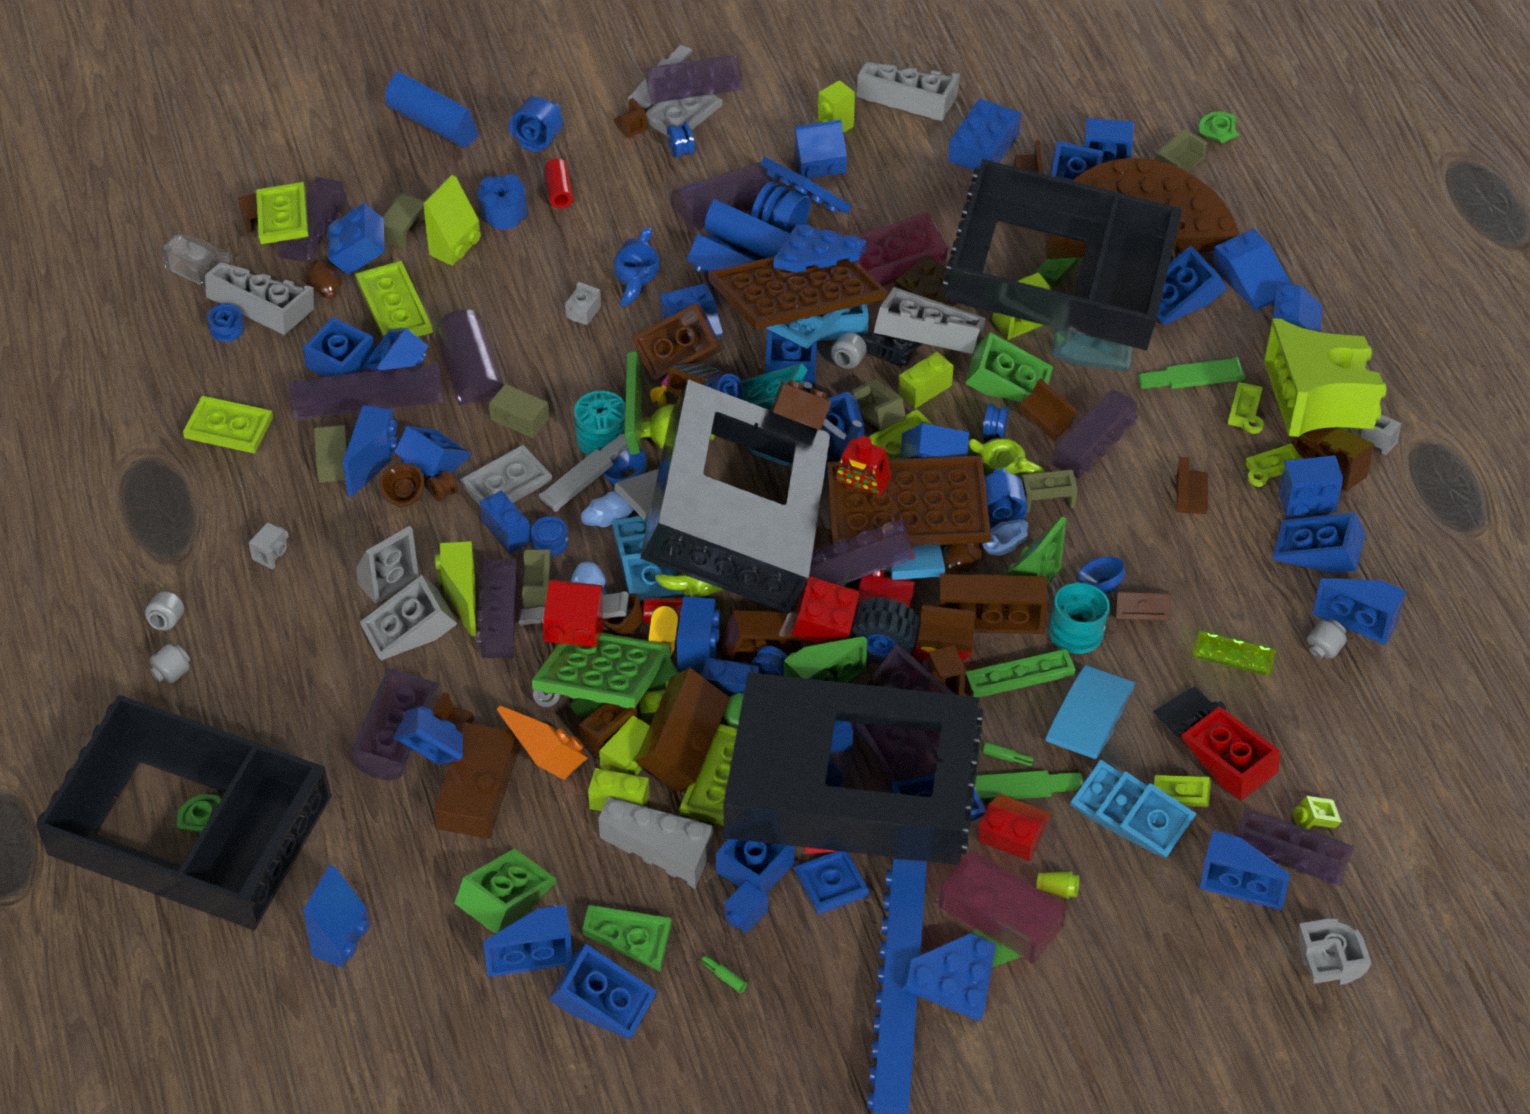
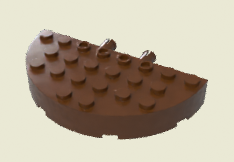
M1143 158L1117 159L1096 165L1073 180V182L1182 208L1170 263L1177 258L1176 253H1182L1190 246L1197 252H1214L1215 246L1239 236L1235 220L1219 195L1195 175L1169 163ZM1046 234V259L1084 257L1086 243Z

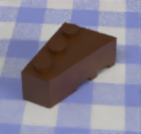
M1339 427L1315 429L1305 432L1299 437L1293 436L1292 445L1304 459L1336 456L1343 477L1341 488L1345 492L1367 477L1374 443Z
M734 610L720 638L718 647L722 660L732 662L748 661L751 664L753 659L757 657V652L763 646H773L789 656L791 653L798 652L804 647L811 646L813 642L791 635L796 617L795 612Z

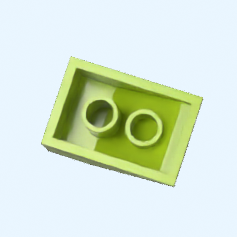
M451 175L423 205L429 255L453 266L459 259L464 257L473 244L479 241L481 232L479 220L456 176Z
M472 541L440 543V554H435L436 570H440L437 571L438 586H443L444 597L470 635L477 636L476 586Z

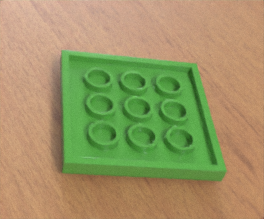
M606 633L601 634L596 647L559 643L532 679V689L543 691L547 694L555 693L566 695L570 698L593 700L597 703L615 704L623 708H635L670 656L671 645Z

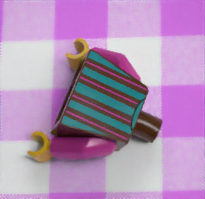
M699 362L669 367V374L661 382L662 386L651 389L650 397L652 403L657 401L659 407L667 403L665 395L667 391L680 396L688 379L705 386L709 378L715 375H723L725 372Z

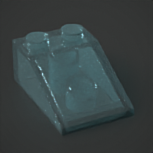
M1055 328L1051 355L1073 365L1128 372L1130 370L1133 347Z

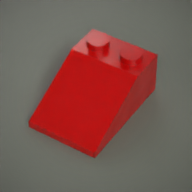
M1220 706L1181 736L1182 740L1218 784L1240 801L1279 772L1280 750Z

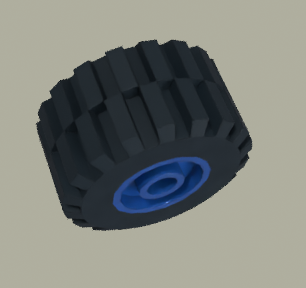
M879 597V599L868 598V601L863 600L856 606L848 639L863 636L867 639L866 660L875 661L879 664L903 662V659H908L910 654L913 653L919 627L918 617L916 614H913L914 611L911 608L906 607V604L899 603L895 599H885V597Z

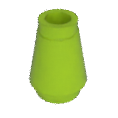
M1072 871L1038 874V890L1066 899L1070 897L1076 898L1078 895L1080 878L1079 875H1074Z

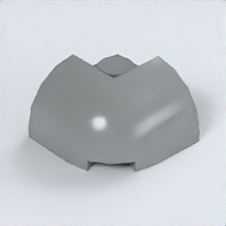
M1323 919L1299 924L1298 936L1301 957L1304 966L1307 965L1313 984L1338 980L1339 984L1342 985L1360 978L1369 970L1371 960L1364 939L1358 929L1355 931L1350 926L1338 922V919Z

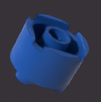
M530 96L509 121L511 135L513 137L516 136L520 140L518 144L523 148L534 152L542 151L552 143L563 128L560 106L546 99Z
M510 174L482 179L477 193L481 219L485 223L492 224V227L496 229H510L519 225V221L523 217L524 219L527 217L528 210L525 188L522 182L519 181L518 176Z
M996 469L992 474L985 476L990 528H993L994 525L1000 522L1023 520L1028 507L1022 480L1014 474L1007 473L1005 469Z

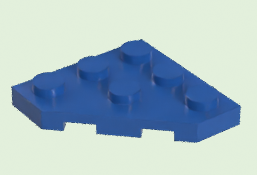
M764 156L760 165L768 169L766 174L776 180H779L781 177L780 181L792 188L795 185V191L807 196L810 193L809 197L819 204H822L823 201L826 202L824 207L834 213L840 210L848 214L851 208L850 204L809 179Z
M797 224L775 256L773 267L798 273L806 271L807 266L817 265L818 268L837 265V260L848 259L849 262L858 261L866 249L867 240L859 239L852 235L837 234L832 230L812 228L806 224Z
M970 933L918 956L906 964L901 989L979 1021L984 1015L996 944Z

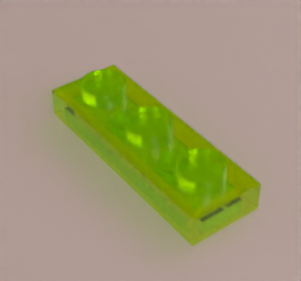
M1199 631L1192 657L1270 677L1277 650Z

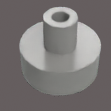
M534 689L532 691L535 702L543 707L553 706L560 697V694H547Z

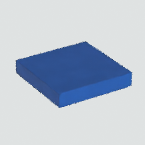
M832 852L795 866V873L817 915L869 896V889L848 852Z

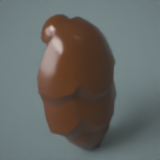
M315 260L311 263L309 270L306 271V280L310 287L314 288V291L323 292L324 297L327 299L336 296V289L341 286L342 279L333 264H328L323 260Z
M982 544L945 545L942 550L945 574H955L956 571L971 569L982 557Z

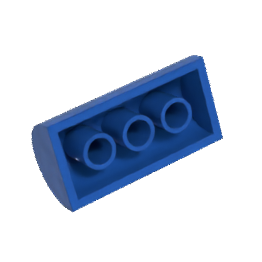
M399 71L394 74L385 94L386 105L390 109L460 147H467L479 137L469 109Z
M716 199L711 203L705 219V231L707 234L761 259L775 257L790 236V233Z

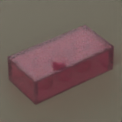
M928 212L856 235L859 239L867 240L866 249L857 262L881 286L894 283L897 278L926 255L943 266L946 265L949 247Z
M974 851L967 855L940 888L939 908L1032 964L1035 963L1065 923L1067 906Z

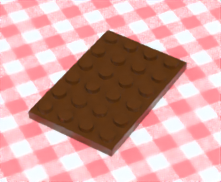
M775 257L709 271L708 280L755 330L787 324L800 319H808L821 314H830L842 309H851L863 304H872L876 301L885 300L887 290L857 261L849 262L848 259L837 260V265L818 268L817 265L807 266L806 271L796 273L773 267Z
M982 456L890 459L888 462L891 479L881 496L836 481L840 462H827L833 549L990 543L991 535Z

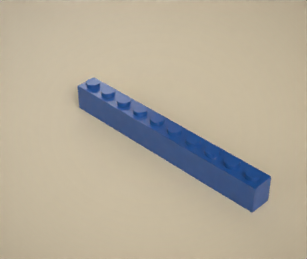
M893 859L892 870H887L886 887H891V892L885 893L884 910L889 911V916L883 917L882 934H887V941H881L880 958L885 959V966L879 965L878 983H883V990H877L876 1008H881V1015H875L874 1033H879V1040H873L871 1058H877V1065L870 1067L869 1083L875 1084L874 1092H868L867 1109L873 1110V1114H909L917 995L901 988L906 964L920 956L927 861Z

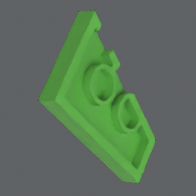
M588 905L582 931L584 936L661 972L672 927V918Z

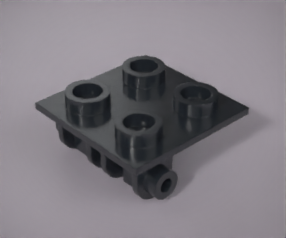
M874 329L862 336V339L865 340L867 354L879 359H883L885 356V361H890V363L899 367H907L910 362V357H907V355L924 344L874 333Z
M1194 686L1154 710V713L1186 745L1181 738L1183 733L1219 706L1226 710V706L1222 701L1211 702Z

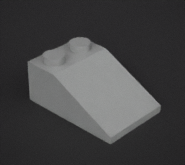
M410 526L366 550L356 567L358 585L375 604L403 589L419 577L413 529Z
M421 575L360 621V624L378 658L384 660L437 640L457 625V622L438 588Z

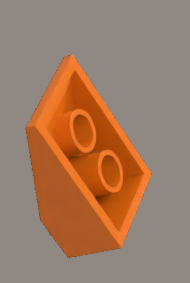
M503 706L497 708L499 714L537 766L566 780L588 759L582 751L584 745L574 735L569 737L561 728L555 729L546 723Z

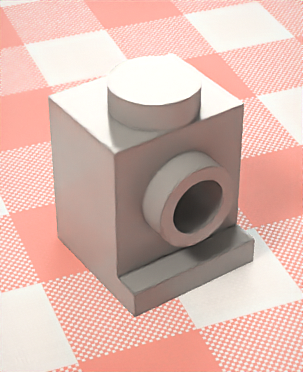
M578 282L576 290L565 303L566 318L588 325L601 307L600 289Z
M1381 415L1380 419L1376 420L1374 429L1359 428L1360 437L1374 443V447L1382 449V454L1387 455L1398 443L1402 423Z
M267 522L249 542L252 560L273 570L276 567L275 560L286 551V540L289 537L288 532L282 527H276Z

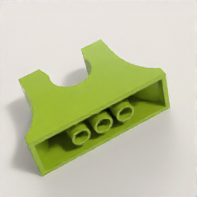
M1272 318L1264 364L1289 436L1299 437L1301 434L1311 430L1330 427L1375 428L1376 420H1379L1381 417L1380 402L1381 398H1384L1386 395V383H1383L1379 372L1368 371L1365 368L1366 362L1370 361L1372 355V348L1368 346L1365 336L1317 332L1295 326L1283 319Z

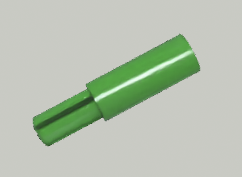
M988 742L985 743L983 754L1009 762L1031 766L1034 761L1033 757Z
M708 955L702 958L701 963L713 971L714 975L739 993L745 990L747 982L724 965L717 963Z

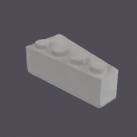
M866 62L858 74L856 97L869 102L883 104L890 108L908 111L912 114L926 116L933 120L943 121L958 97L960 74L952 73V77L940 75L941 71L931 70V74L918 73L917 68L908 67V69L897 70L896 66Z
M221 262L205 274L207 298L219 304H233L240 309L242 315L283 335L314 310V288L307 285L304 288L294 286L292 281L284 280L283 283L271 280L270 275H252L250 270Z
M894 287L879 309L874 333L973 354L976 346L980 343L986 318Z
M608 797L598 818L600 838L629 854L632 852L642 857V861L665 869L666 874L674 878L678 876L687 881V885L696 889L714 845L713 826Z

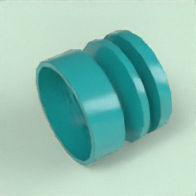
M593 391L585 394L577 401L574 407L576 444L580 451L588 456L596 449L602 450L608 443L624 433L625 402L617 394L608 391Z
M1086 583L1067 584L1059 589L1054 598L1053 611L1049 623V636L1052 642L1062 650L1067 649L1069 653L1074 654L1089 653L1097 649L1103 641L1105 624L1109 615L1110 602L1106 594L1099 588Z

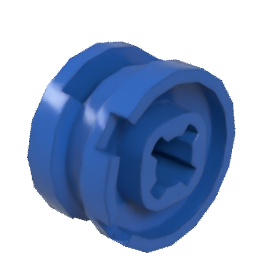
M681 123L678 127H675V125L667 127L668 143L674 158L682 157V154L685 153L687 155L694 154V139L688 123Z
M219 304L209 311L207 315L210 334L214 339L228 342L242 335L244 331L242 314L237 306L233 304Z
M734 374L712 376L705 384L707 387L743 400L744 388L742 382Z
M988 404L983 425V438L989 439L990 437L998 436L1004 439L1009 416L1008 406L1001 409L996 407V404Z
M547 516L538 519L532 525L531 535L534 550H550V557L562 554L567 549V526L563 520L558 517Z
M763 646L759 649L757 657L753 659L750 665L759 666V674L784 676V660L788 656L778 648Z

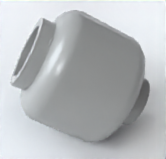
M848 332L842 334L832 346L831 357L843 369L855 368L866 354V344L855 333Z
M166 591L157 593L145 609V616L149 624L155 629L166 631L172 629L184 613V605L180 598Z
M1333 619L1319 621L1307 637V642L1310 646L1309 651L1319 659L1323 657L1328 659L1336 657L1347 642L1346 629Z
M166 644L150 657L152 668L149 671L158 682L164 680L166 683L173 684L189 671L188 662H190V658L178 644L175 646Z

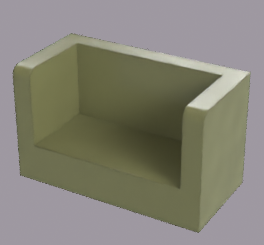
M1184 129L1156 152L1155 160L1169 163L1190 172L1205 159L1207 142Z
M401 193L383 216L384 242L404 249L407 246V230L416 219L425 221L423 205L425 201Z
M875 379L851 391V394L857 398L862 418L879 430L886 429L906 419L902 397Z
M507 384L500 389L489 403L492 421L531 438L536 436L549 419L548 402Z
M345 425L314 428L316 467L319 483L345 480L343 459L347 451Z
M1073 470L1022 475L1028 507L1026 513H1030L1031 500L1067 497L1070 508L1076 507L1078 489Z
M524 550L523 607L524 609L544 607L549 581L551 580L550 550Z

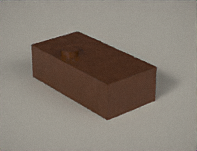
M940 574L938 607L976 611L974 633L1044 634L1047 609L1046 576Z
M690 667L671 677L635 762L675 792L696 783L730 698Z
M464 722L461 730L463 734V756L459 761L450 762L434 809L436 828L438 830L490 839L519 753L518 738L511 730Z

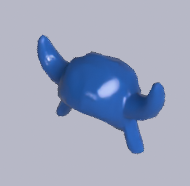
M650 227L642 230L638 240L631 238L625 241L622 249L613 260L615 277L622 285L626 286L620 300L621 307L631 304L639 295L641 288L650 283L659 271L660 259L654 248L648 244L652 235Z

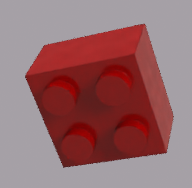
M809 576L801 593L791 635L817 644L848 639L860 592Z

